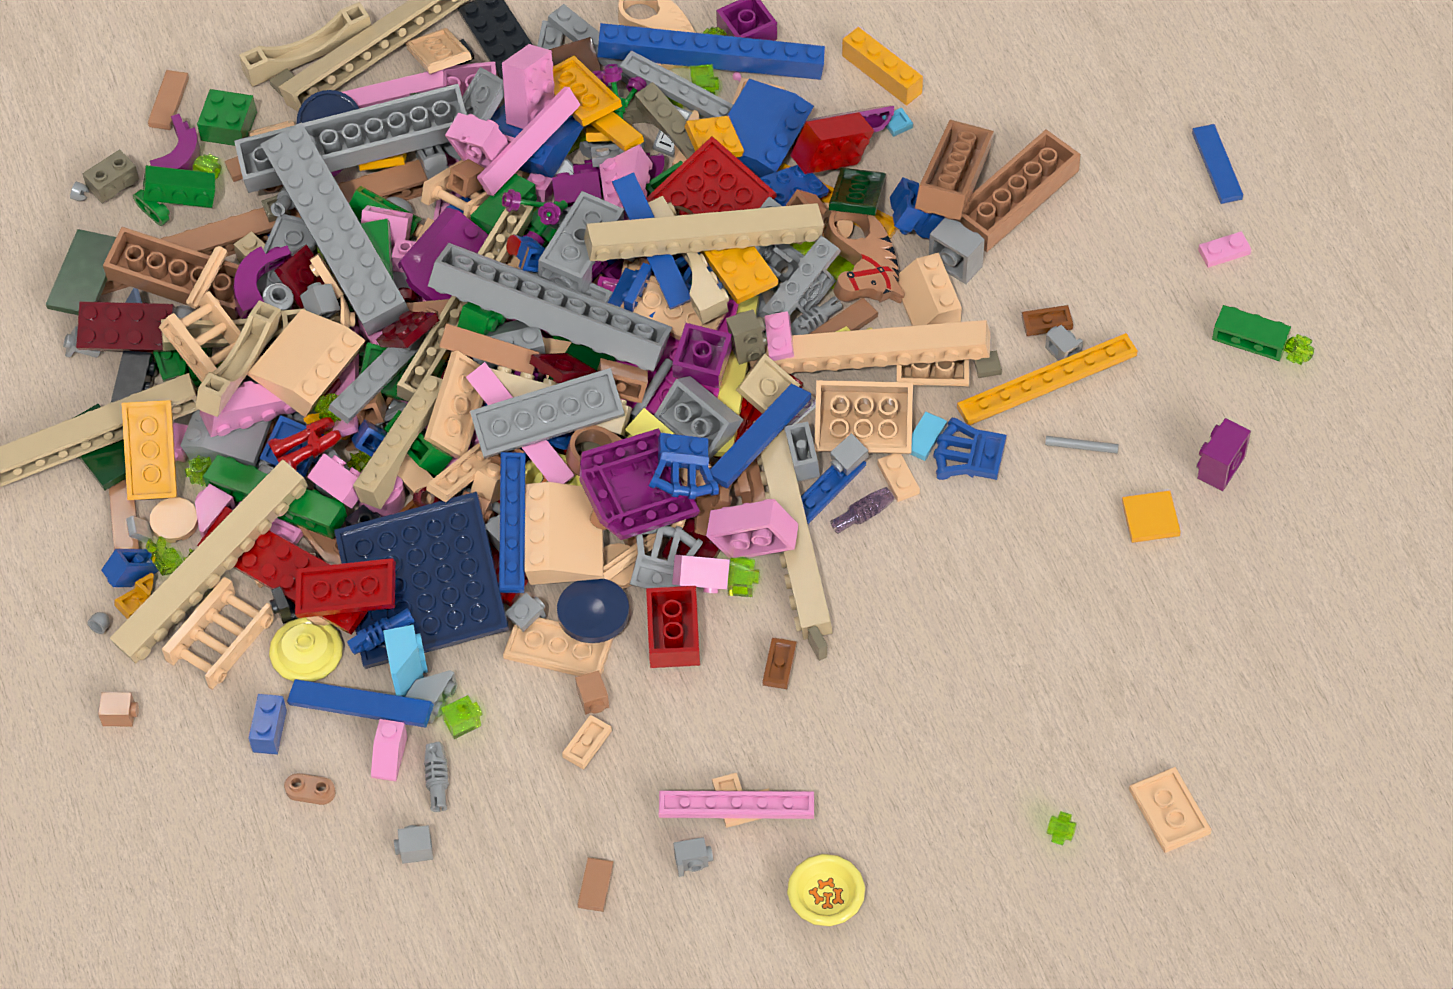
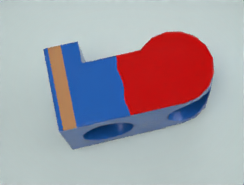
M510 235L506 244L508 254L515 255L520 260L518 267L523 271L538 272L539 258L545 251V248L529 236Z

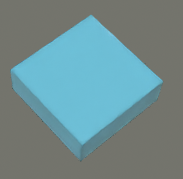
M901 107L894 111V115L886 128L894 137L912 129L913 122Z

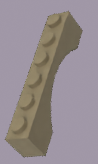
M654 82L635 94L636 107L651 124L661 130L676 145L685 158L688 159L695 150L684 127L687 120Z

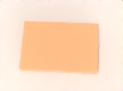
M1176 767L1129 786L1130 793L1164 853L1211 834L1210 826Z

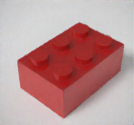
M860 112L807 121L790 156L804 174L854 166L861 161L874 130Z
M696 586L646 588L650 668L700 666Z

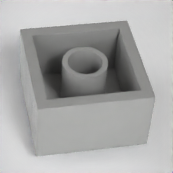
M945 217L930 233L929 255L939 253L947 273L962 283L967 284L983 267L985 239L977 232H972L964 227L959 221Z

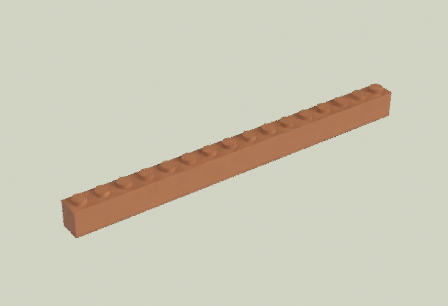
M418 159L406 162L405 165L386 168L373 174L341 182L338 186L348 203L355 190L360 186L385 199L399 197L407 201L422 196L423 185L427 178ZM262 207L161 239L210 256L215 247L221 246L227 250V256L236 254L233 244L251 231L266 244L268 240L267 235L271 233L275 221L269 223ZM295 207L290 209L291 216L301 218ZM108 279L101 295L130 286Z

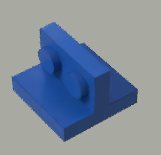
M643 262L639 270L633 271L625 268L608 303L621 307L624 302V309L633 312L638 305V302H636L637 297H642L644 287H647L648 283L645 281H650L652 266ZM655 312L650 314L649 317L653 318Z
M280 415L269 440L273 438L284 439L306 429V426ZM308 440L289 450L286 455L308 445ZM267 442L260 459L277 466L279 462ZM320 455L315 459L313 456H310L296 466L297 472L305 478L310 465H316Z

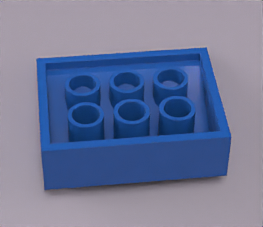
M748 79L727 115L744 149L742 157L736 158L759 178L777 172L814 105L796 93Z
M505 104L499 107L490 119L499 125V130L504 135L515 138L523 130L522 128L506 124ZM567 118L518 170L529 174H541L549 178L554 177L582 131L583 126L578 121Z

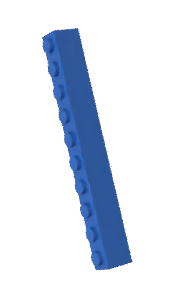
M600 23L597 57L624 60L632 50L648 60L659 64L821 80L825 46Z

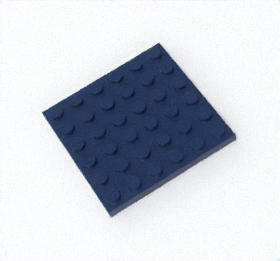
M477 491L451 498L447 502L439 501L334 530L341 564L391 558L396 562L395 608L368 611L355 629L356 635L357 632L371 624H375L374 622L380 621L383 617L389 619L406 608L409 609L415 620L410 625L414 626L415 634L420 633L424 653L509 630ZM385 641L369 651L364 650L360 652L365 669L389 663Z

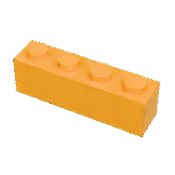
M857 27L842 39V56L906 106L922 94L923 76L861 28Z

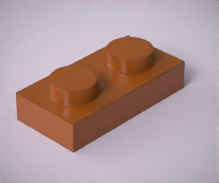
M1068 305L1022 312L1026 336L1045 334L1051 328L1060 325L1066 330L1073 329V321Z
M772 637L763 676V686L788 689L797 641Z

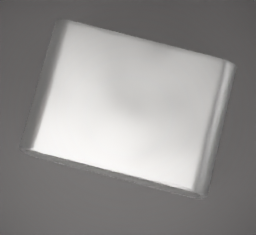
M130 516L126 519L129 537L144 543L153 540L148 521L135 516Z

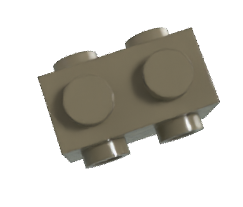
M120 149L82 173L86 186L102 204L139 180L136 165Z
M753 309L726 318L728 333L732 334V350L739 365L757 360L765 354L764 346L768 345L766 336L762 332L765 331V326L762 318H757Z

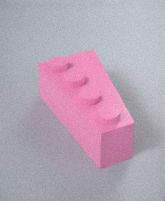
M640 144L613 158L606 159L599 165L605 201L623 208L612 181L633 172L647 198L645 188L646 184L650 182L648 172L652 169L653 163ZM624 211V220H629Z
M247 381L237 388L218 417L201 410L200 416L210 437H214L217 435L225 436L239 428H249L254 423L260 421H270L281 414H292L296 410L262 385Z

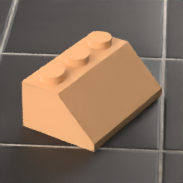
M939 253L916 258L899 273L898 284L905 293L902 303L912 326L961 322L962 307Z
M969 359L954 362L939 361L909 365L899 364L896 365V382L913 383V385L969 386Z

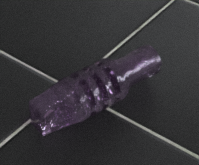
M887 487L872 492L851 504L847 508V512L830 520V524L833 529L836 527L835 532L837 534L853 524H862L889 506L894 501V496Z

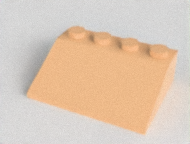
M301 309L247 375L302 416L306 417L358 355L365 340L345 325Z
M816 380L815 452H831L852 433L867 448L868 453L911 454L913 383Z
M554 482L525 484V573L530 585L604 579L603 530L596 528L590 521L593 508L582 486Z

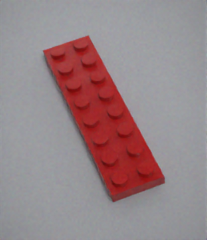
M225 506L197 546L233 511L232 509ZM268 531L263 535L261 534L255 540L254 546L248 552H243L233 568L271 590L281 587L285 598L296 603L297 569L330 564ZM368 611L318 617L352 635Z

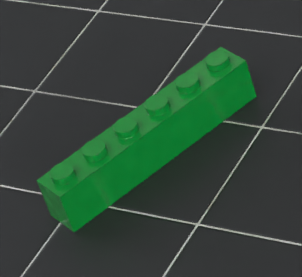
M217 455L204 474L203 479L206 487L211 484L232 496L234 501L242 502L268 474L259 471L252 465L246 466L232 457L226 458ZM306 489L299 499H295L289 505L288 511L283 516H278L277 518L334 539V530L341 528L345 518H347L344 504L338 499L328 498L313 489Z

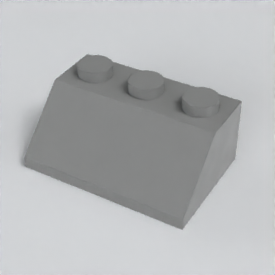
M519 320L499 324L493 332H489L486 335L537 351L539 354H545V346L540 328L529 327ZM472 357L473 361L480 365L485 362L491 369L497 370L498 366H500Z
M691 376L675 380L654 415L676 435L708 438L709 460L732 439L743 421L739 415Z

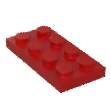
M391 558L298 568L295 615L298 618L395 608L396 562Z

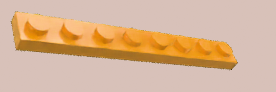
M1127 333L960 401L957 403V409L966 424L972 425L1136 357L1138 350Z

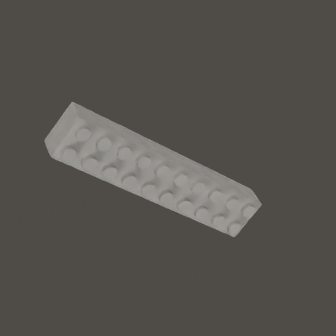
M454 84L302 124L329 171L333 172L449 142L445 134L457 114H467L459 84ZM293 126L234 141L243 181L248 193L282 185L260 144Z
M302 122L261 143L260 145L368 336L398 321L401 314L409 311L406 302Z
M451 243L447 244L436 259L428 284L429 287L434 288L439 293H447L457 297L460 301L474 303L484 310H492L502 314L505 318L519 320L529 327H537L547 331L550 335L564 337L574 344H582L592 348L595 352L609 354L619 361L630 362L643 370L654 371L665 351L672 327Z

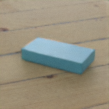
M925 411L912 433L910 455L926 461L936 444L938 435L942 434L947 426V420Z

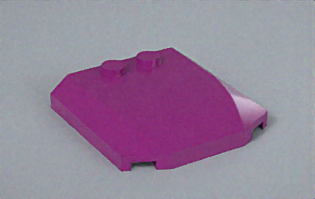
M446 207L397 265L399 269L402 267L407 277L406 282L408 286L426 301L450 299L452 295L439 293L434 288L428 286L436 259L448 243L478 254L489 235L460 211Z
M659 428L584 451L580 456L579 481L599 522L620 540L698 516L700 512L694 499H688L687 496L681 495L678 498L671 497V494L655 487L653 489L649 487L658 467V437L661 433ZM664 466L659 478L671 483V467Z

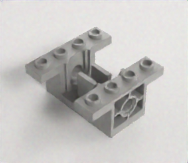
M581 191L571 209L567 207V209L563 210L559 217V222L555 225L549 224V227L557 231L539 258L538 272H525L608 303L613 292L591 283L592 266L595 261L589 260L584 236L587 224L623 221L624 209ZM632 257L626 260H629L634 263L637 257Z
M768 197L760 208L781 207V205L771 197ZM822 235L805 256L789 244L755 246L778 279V285L770 289L775 294L762 309L768 315L786 311L791 315L795 309L804 314L812 307L817 306L836 282L826 269L841 250ZM788 266V271L781 274V270Z

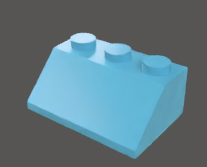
M413 625L383 630L396 696L405 697L415 680L424 678L423 673H428L420 633L415 634Z

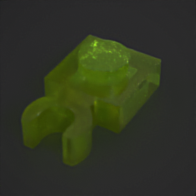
M159 536L156 544L151 538L148 539L146 549L152 553L150 559L162 576L172 574L184 562L174 547H166L164 537Z

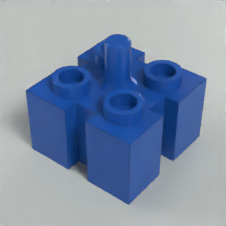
M902 177L889 197L891 209L894 211V227L900 229L903 235H907L912 230H915L918 236L930 239V233L945 217L916 209L919 183Z

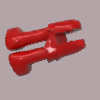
M324 417L308 424L306 429L284 439L273 438L267 442L279 463L283 459L296 470V466L310 456H313L315 459L319 454L322 455L324 451L338 443L342 435L339 430H334L322 436L323 433L329 431L335 425L331 417ZM308 440V445L286 455L289 450Z

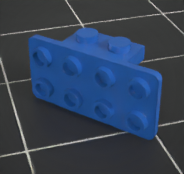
M798 165L760 177L765 184L776 192L777 197L774 200L781 206H786L797 189L816 194L818 198L827 196L829 191L813 173L804 174Z

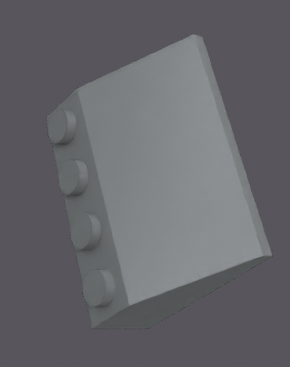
M246 375L241 384L239 385V387L243 384V382L252 381L255 384L259 383H257L251 377ZM197 410L192 414L180 446L191 462L212 463L217 455H221L226 458L232 457L244 465L255 466L272 420L254 423L246 429L239 428L233 430L225 436L217 435L210 437L200 416V410Z

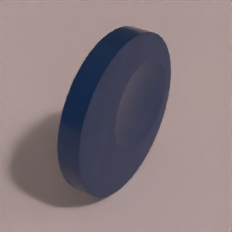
M323 90L314 93L303 102L297 114L296 124L360 108L345 93L335 90Z
M607 579L576 581L570 584L558 599V621L563 631L577 641L584 643L605 642L617 636L626 626L629 619L628 598L621 587Z

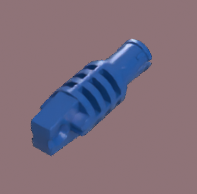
M406 608L389 619L383 617L380 621L374 622L375 624L363 628L357 632L356 636L347 641L348 646L354 655L364 650L369 651L385 641L383 630L408 626L414 623L415 620L409 609Z

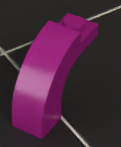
M180 114L173 115L171 119L178 143L169 154L150 160V166L194 171L200 159V145L195 127L189 128L188 122H183Z
M287 245L281 248L274 247L267 254H265L262 246L250 252L240 263L234 279V303L241 319L248 318L259 300L264 302L257 289V282L265 273L276 269L291 256Z

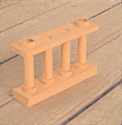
M460 160L424 182L421 202L429 206L435 201L442 199L464 211L463 215L471 220L470 215L490 195L486 191L482 194L475 192L468 196L472 200L465 202L450 194L453 191L448 188L450 169L463 162V160ZM519 170L515 174L522 177L523 172Z
M210 291L205 293L198 302L200 308L181 320L173 313L166 317L159 326L201 382H203L209 372L217 369L215 365L227 358L241 333L221 307L219 300ZM207 315L215 326L197 338H193L186 327ZM222 334L230 345L212 357H208L201 346Z
M226 577L222 578L162 648L165 660L173 666L179 659L183 658L204 671L208 688L212 690L217 684L224 681L227 672L259 634L272 624L274 618L272 607L269 603H266L259 611L236 597L233 583ZM225 605H232L253 618L252 621L243 629L219 614ZM214 622L236 635L237 638L227 647L204 632L205 628ZM199 640L222 656L214 665H211L188 650L194 641Z

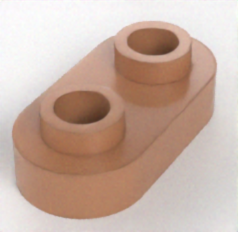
M296 773L290 775L284 783L286 795L294 801L325 805L330 803L336 794L333 782L324 777ZM295 783H301L300 786L293 787ZM319 787H326L325 790L318 791Z

